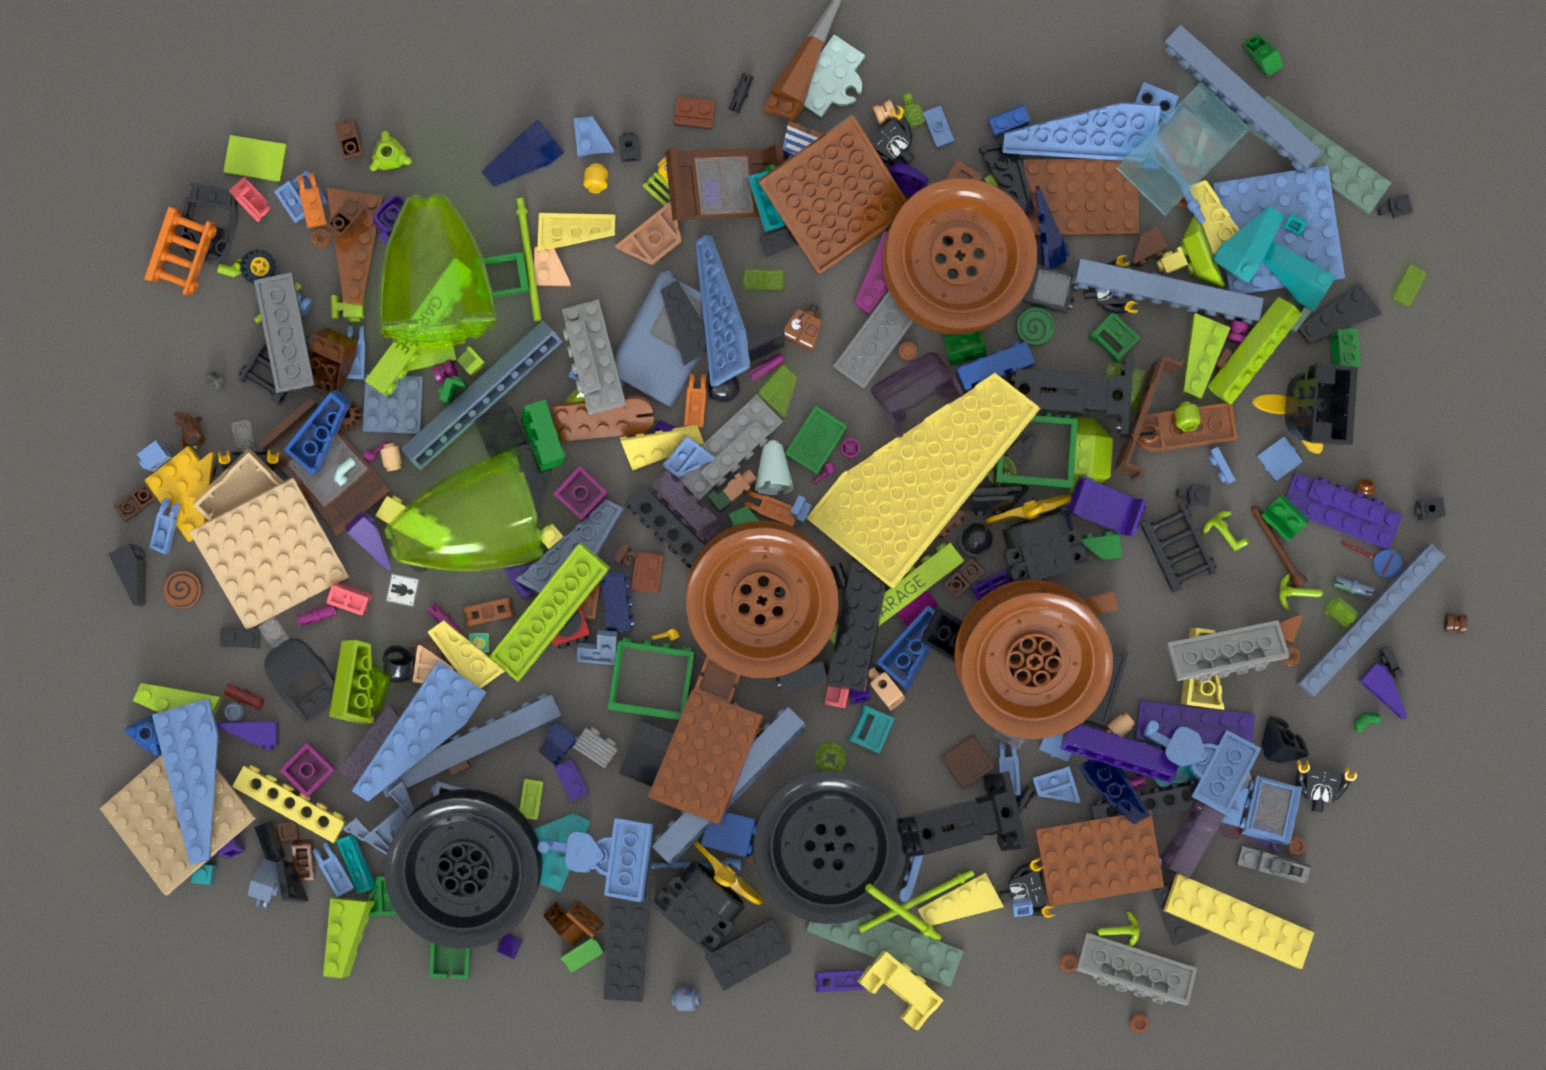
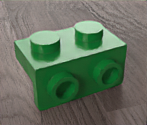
M452 376L450 379L446 377L444 385H441L438 391L439 400L444 404L450 405L456 388L466 390L468 386L462 378Z

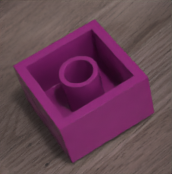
M579 466L553 494L577 517L584 521L609 493Z
M309 742L279 771L307 798L311 797L338 769Z

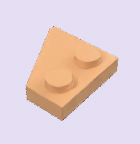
M535 247L534 271L536 285L571 287V283L555 249L538 252L537 247Z
M418 645L413 682L423 683L437 660L454 670V667L422 645Z

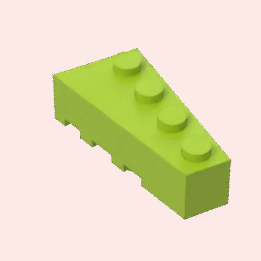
M1196 313L1191 316L1181 394L1196 400L1202 398L1230 327Z
M141 683L133 701L160 713L204 699H210L215 717L223 697Z

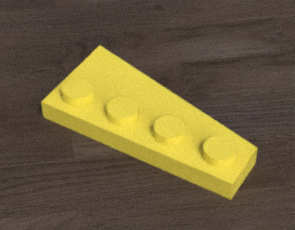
M1204 180L1190 185L1188 188L1194 199L1198 200L1201 206L1200 210L1206 219L1201 225L1214 256L1221 244L1234 236L1239 227L1233 222L1228 211L1222 206L1211 186Z
M539 213L537 250L539 252L614 236L616 217L611 214Z
M697 425L673 428L672 431L663 432V430L655 431V434L644 435V433L637 434L636 437L631 438L626 436L620 437L632 470L669 457L686 435L699 445L704 444Z
M445 620L428 631L456 671L479 688L484 687L505 672L495 661Z
M983 873L918 908V911L924 922L932 926L1004 906L987 874Z

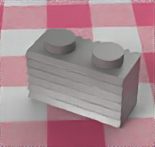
M586 727L573 747L606 768L618 751V748L615 747L617 743L608 737L606 740L600 737L601 732L594 727L590 729Z

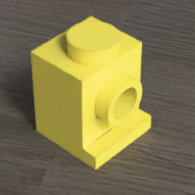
M1181 247L1177 248L1174 254L1173 251L1163 254V258L1156 262L1158 270L1163 272L1164 275L1188 265Z
M553 523L550 526H546L538 535L549 550L564 537Z

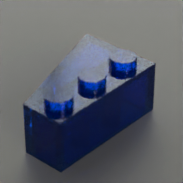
M624 572L605 574L601 580L607 631H631V627L634 626V616L630 615L629 608L632 607V597L628 596L627 588H630V578L626 577Z
M564 722L553 723L547 730L549 735L538 751L555 766L558 765L580 737Z

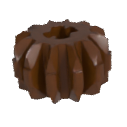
M351 401L347 411L351 415L350 418L343 420L339 430H342L344 427L345 431L349 432L350 426L353 430L357 429L354 424L355 422L358 424L362 423L357 419L358 417H363L362 413H357L361 410V406L355 407V401Z

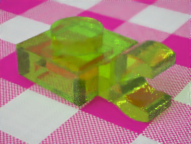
M910 92L904 94L902 98L906 109H903V115L906 117L910 127L925 123L926 120L920 104L914 105Z

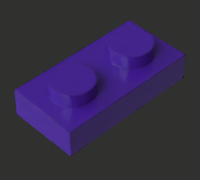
M573 759L555 767L571 802L589 793Z

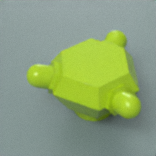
M382 131L380 141H377L371 157L373 162L370 164L369 169L375 172L378 169L389 170L399 168L403 164L410 165L412 159L406 156V150L395 138L390 137L388 131Z

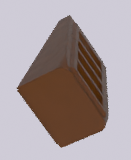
M313 839L294 840L291 844L293 864L300 880H315ZM299 855H308V857L299 858ZM299 863H308L309 865L299 866ZM309 870V873L300 874L299 871Z

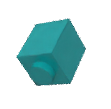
M204 863L192 874L191 883L215 884L217 864Z

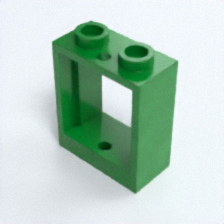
M523 252L478 259V264L475 265L476 274L481 277V283H478L480 295L483 294L485 299L530 292ZM517 261L521 287L489 292L485 266Z
M1339 329L1330 334L1331 364L1361 367L1358 329Z

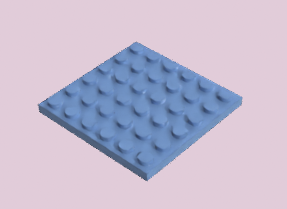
M1328 165L1308 168L1305 172L1295 170L1213 183L1214 192L1219 198L1220 203L1228 211L1231 219L1239 229L1245 227L1251 222L1252 218L1270 205L1285 216L1273 242L1336 276L1334 281L1345 279ZM1291 212L1308 221L1300 236L1283 227ZM1263 261L1249 283L1240 280L1226 270L1229 291L1251 294L1285 288Z

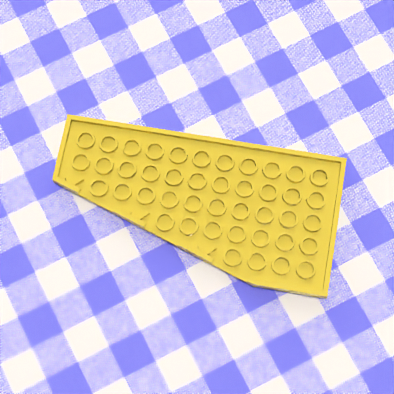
M994 373L957 400L945 405L924 419L922 423L874 452L866 460L849 471L842 473L807 516V519L894 589L1040 408Z

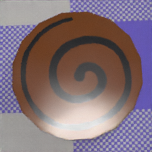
M178 571L166 579L163 586V594L171 606L178 609H188L199 602L202 594V584L195 574L188 571Z

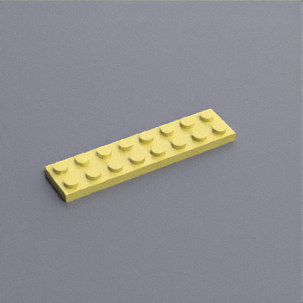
M1180 874L1175 876L1163 910L1298 969L1303 968L1314 936L1312 931Z

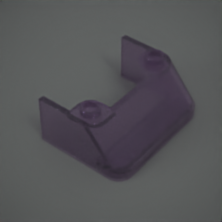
M934 352L923 355L871 388L875 401L900 438L903 437L899 426L906 420L907 415L905 411L936 392L943 397L950 396L955 391L961 398L964 396L955 375L937 353Z

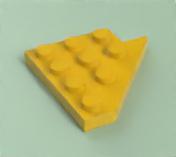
M187 446L144 480L160 503L165 498L171 500L170 509L167 512L169 515L175 502L181 505L176 525L188 542L194 540L189 533L190 530L207 522V519L193 506V501L212 483L215 461L214 452H210L200 460L191 446Z

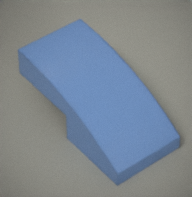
M799 495L790 513L799 524L803 525L812 505L805 502L806 498Z

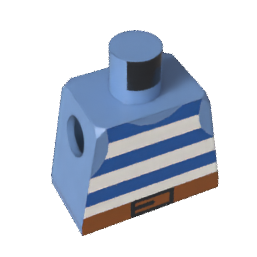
M789 121L783 144V154L787 155L789 159L821 137L823 133Z

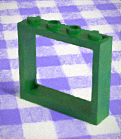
M1042 413V416L1035 415L1030 422L1070 425L1067 479L1003 475V454L995 464L994 483L1072 489L1078 419H1073V415H1062L1061 418L1054 417L1052 413Z
M623 638V641H618L608 710L680 720L688 700L695 652H691L690 647L680 646L678 650L672 649L670 644L661 643V647L653 646V642L643 640L642 644L634 643V639ZM624 648L688 657L680 712L616 703Z

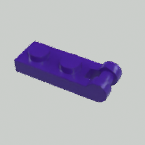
M866 969L815 972V979H817L816 992L865 990L866 988L857 980ZM825 978H830L831 985H825Z

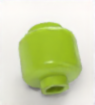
M1191 402L1180 403L1179 407L1174 411L1176 425L1183 431H1193L1201 423L1199 408L1197 405L1191 404Z

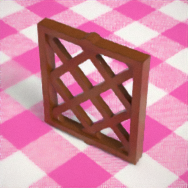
M579 900L566 914L591 938L604 925Z

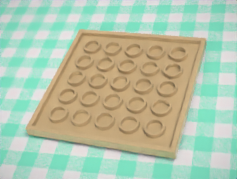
M294 477L199 525L189 532L245 629L252 628L331 587L334 583H339L349 577L348 572Z
M162 755L100 808L164 895L168 896L207 862L204 861L194 865L189 863ZM217 768L215 804L213 806L214 819L211 834V857L256 819Z

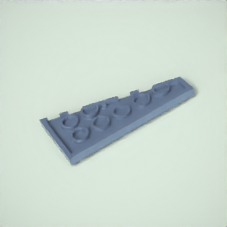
M606 499L582 523L574 527L573 531L565 535L539 561L531 565L522 576L520 575L516 581L540 593L579 543L582 542L595 555H598L624 509Z

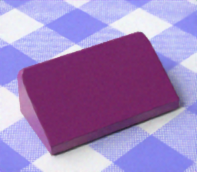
M926 590L898 611L897 615L908 628L927 606L933 609L938 604L930 592Z

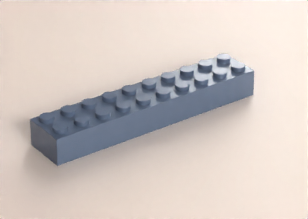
M789 707L786 710L782 708L776 714L777 719L773 723H767L762 729L763 733L759 737H755L727 809L808 728ZM681 811L680 814L682 816L677 821L674 819L666 827L668 830L663 835L660 833L653 840L654 844L652 847L669 864L674 865L704 834L705 828L713 822Z

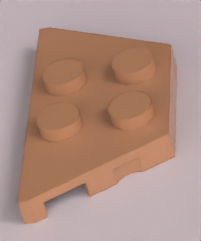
M670 202L615 245L616 249L653 266L682 243L678 221H672Z

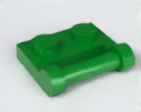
M1111 313L1089 336L1113 357L1112 360L1115 363L1140 339L1114 313ZM1103 330L1122 348L1120 352L1100 335Z

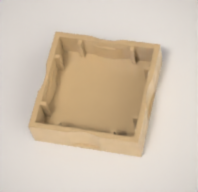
M248 448L194 499L193 506L209 521L284 481Z

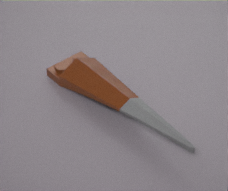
M832 0L771 88V94L762 107L764 113L792 122L796 121L804 107L821 50L842 0Z

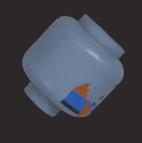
M678 986L672 992V1005L678 1011H695L697 1006L701 1004V993H698L694 986Z

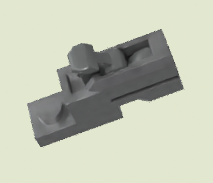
M1245 846L1240 847L1236 862L1240 866L1305 884L1311 868L1309 864Z

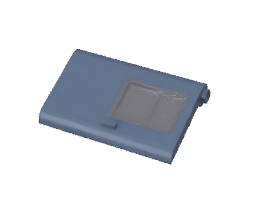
M665 270V272L660 271L619 345L614 355V360L621 381L673 408L690 377V373H692L701 356L683 366L682 357L678 350L677 341L660 292L661 289L677 279L674 278L675 275ZM678 280L704 323L701 293Z

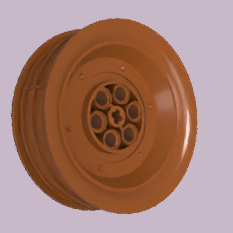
M966 178L942 180L915 193L902 206L892 222L884 241L882 254L885 282L899 308L913 321L925 328L939 333L954 335L970 334L987 329L1008 315L1028 291L1037 264V245L1034 231L1022 208L1001 189L983 181ZM968 235L971 238V243H964L961 237ZM945 237L950 238L952 245L945 246L942 239ZM975 250L982 252L983 257L981 259L974 257L973 252ZM957 253H959L960 256H963L961 261H959L958 258H955ZM935 256H943L945 263H937ZM973 268L976 275L973 277L967 275L966 269ZM947 271H955L957 277L955 279H950L947 275Z
M753 521L730 527L712 538L704 546L690 569L686 586V610L693 636L710 659L735 674L752 678H772L796 671L809 663L824 648L837 620L838 590L830 565L822 551L810 538L790 526L770 521ZM766 576L769 580L766 584L762 585L758 582L759 577ZM744 584L751 586V590L747 593L740 590ZM776 587L784 588V593L776 595L774 590ZM762 595L765 598V602L757 601L759 600L758 596ZM742 603L750 606L745 612L739 610V606ZM775 606H781L783 611L780 614H774L772 609ZM763 614L765 620L760 623L756 622L755 616Z
M1036 579L1019 580L992 590L982 597L965 616L955 642L956 672L970 704L977 714L990 726L1014 737L1025 739L1048 738L1075 728L1086 720L1099 706L1107 692L1112 676L1113 654L1109 637L1089 605L1079 595L1069 588L1051 581ZM1025 639H1031L1028 645H1022V642ZM1044 641H1050L1047 647H1041ZM1019 654L1017 659L1010 660L1011 655ZM1056 658L1055 663L1048 664L1050 659ZM1025 671L1022 677H1017L1018 672ZM1044 673L1043 678L1036 679L1037 674Z

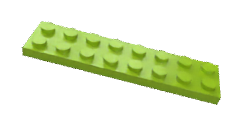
M582 542L579 543L489 657L519 682L609 571L610 567Z

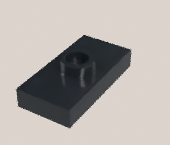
M788 228L759 238L765 257L798 245Z
M272 821L254 827L267 860L276 861L286 857Z

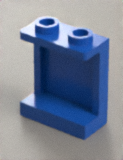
M725 812L720 825L712 823L705 828L701 846L746 857L747 853L751 854L754 843L750 841L752 835H755L756 819Z

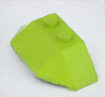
M1194 215L1180 242L1181 246H1179L1184 256H1186L1188 273L1192 274L1194 279L1221 289L1225 284L1217 264L1211 260L1213 254L1203 227Z
M1075 417V419H1078L1074 480L1073 488L1070 489L1072 494L1079 476H1087L1099 484H1102L1111 476L1113 438L1094 418Z

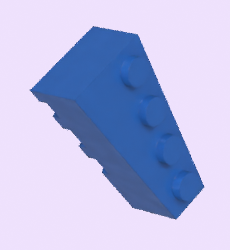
M1021 341L1010 345L1011 348L999 349L993 352L991 356H983L976 359L973 363H967L958 367L955 376L963 394L971 390V385L974 384L976 386L994 373L1004 379L1011 376L1012 373L1015 374L1016 369H1027L1034 366L1035 360L1027 342L1021 343Z

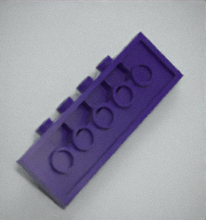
M1297 472L1294 473L1285 497L1307 519L1382 549H1390L1403 516L1402 514L1387 509L1383 506V502L1378 499L1372 498V501L1365 499V494L1354 491V494L1347 491V487L1336 484V487L1329 484L1330 481L1328 479L1319 477L1317 480Z
M1139 701L1135 739L1152 741L1146 738L1143 732L1148 723L1154 720L1159 725L1156 732L1169 739H1172L1178 728L1187 727L1200 735L1203 744L1211 743L1218 746L1226 730L1252 743L1255 715Z

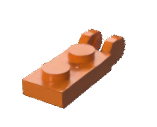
M309 173V181L312 188L308 189L304 188L302 175L297 176L307 228L326 225L314 173Z
M690 373L684 427L697 425L698 428H703L707 391L705 389L706 375L702 374L700 381L701 389L693 388L695 374Z
M749 491L748 495L750 497L762 500L760 507L750 502H745L744 506L757 511L758 514L793 527L795 519L790 513L793 506L769 496H762Z

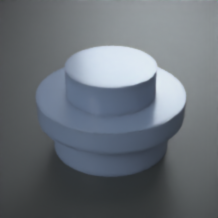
M230 703L226 706L224 714L227 720L237 722L242 719L244 709L238 703Z

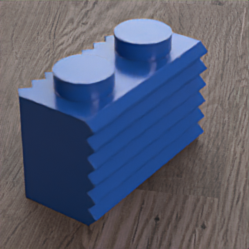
M1023 104L988 118L987 124L993 139H996L1000 136L1003 137L1004 132L1027 127L1030 118Z

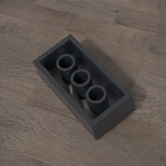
M773 917L713 950L710 956L706 954L705 958L723 991L787 956L791 953V949Z

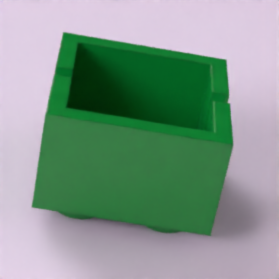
M431 942L429 978H448L450 972L452 973L451 979H469L471 977L472 948H448Z

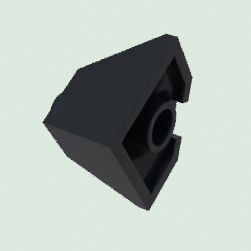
M1270 716L1267 720L1261 743L1267 760L1281 764L1307 757L1309 752L1303 738L1299 734L1294 735L1288 729L1289 724L1285 720Z

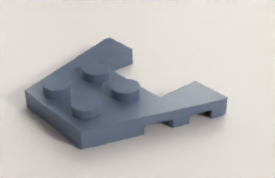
M402 779L388 790L391 797L399 804L397 809L371 830L357 816L345 824L343 830L347 833L350 832L357 836L358 839L371 844L374 848L387 855L395 834L408 816L415 810Z

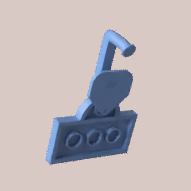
M1150 721L1143 732L1144 736L1165 747L1166 756L1170 761L1179 766L1190 765L1193 775L1200 780L1192 797L1227 815L1261 748L1226 730L1218 746L1211 743L1203 744L1200 735L1187 727L1178 728L1172 739H1169L1156 732L1159 728L1156 721Z
M614 818L612 837L603 838L596 843L590 834L574 832L568 837L567 843L553 840L541 841L538 843L537 849L541 853H545L549 849L566 852L565 864L572 871L586 872L594 866L600 874L607 876L604 896L643 902L654 824Z

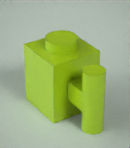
M331 295V319H339V311H343V317L349 319V322H360V319H365V300L363 306L347 304L344 301L339 303V296Z

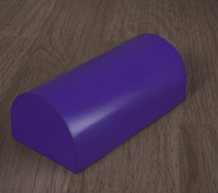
M1003 569L970 588L976 600L979 601L992 590L1011 583V580L1006 570Z

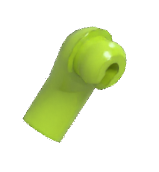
M237 259L231 266L219 264L217 272L236 277L242 273L240 272V262L242 259Z

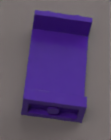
M1079 476L1067 511L1070 514L1125 536L1134 537V534L1139 529L1140 517L1146 509V500L1136 499L1094 482L1092 478L1087 476Z

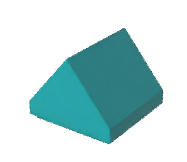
M1291 212L1283 227L1300 236L1308 221Z

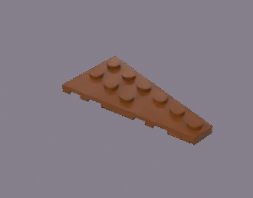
M327 188L331 218L350 197L363 206L367 213V218L355 231L342 238L333 233L343 301L347 304L363 306L378 228L373 223V217L378 208L383 204L384 198L380 195Z

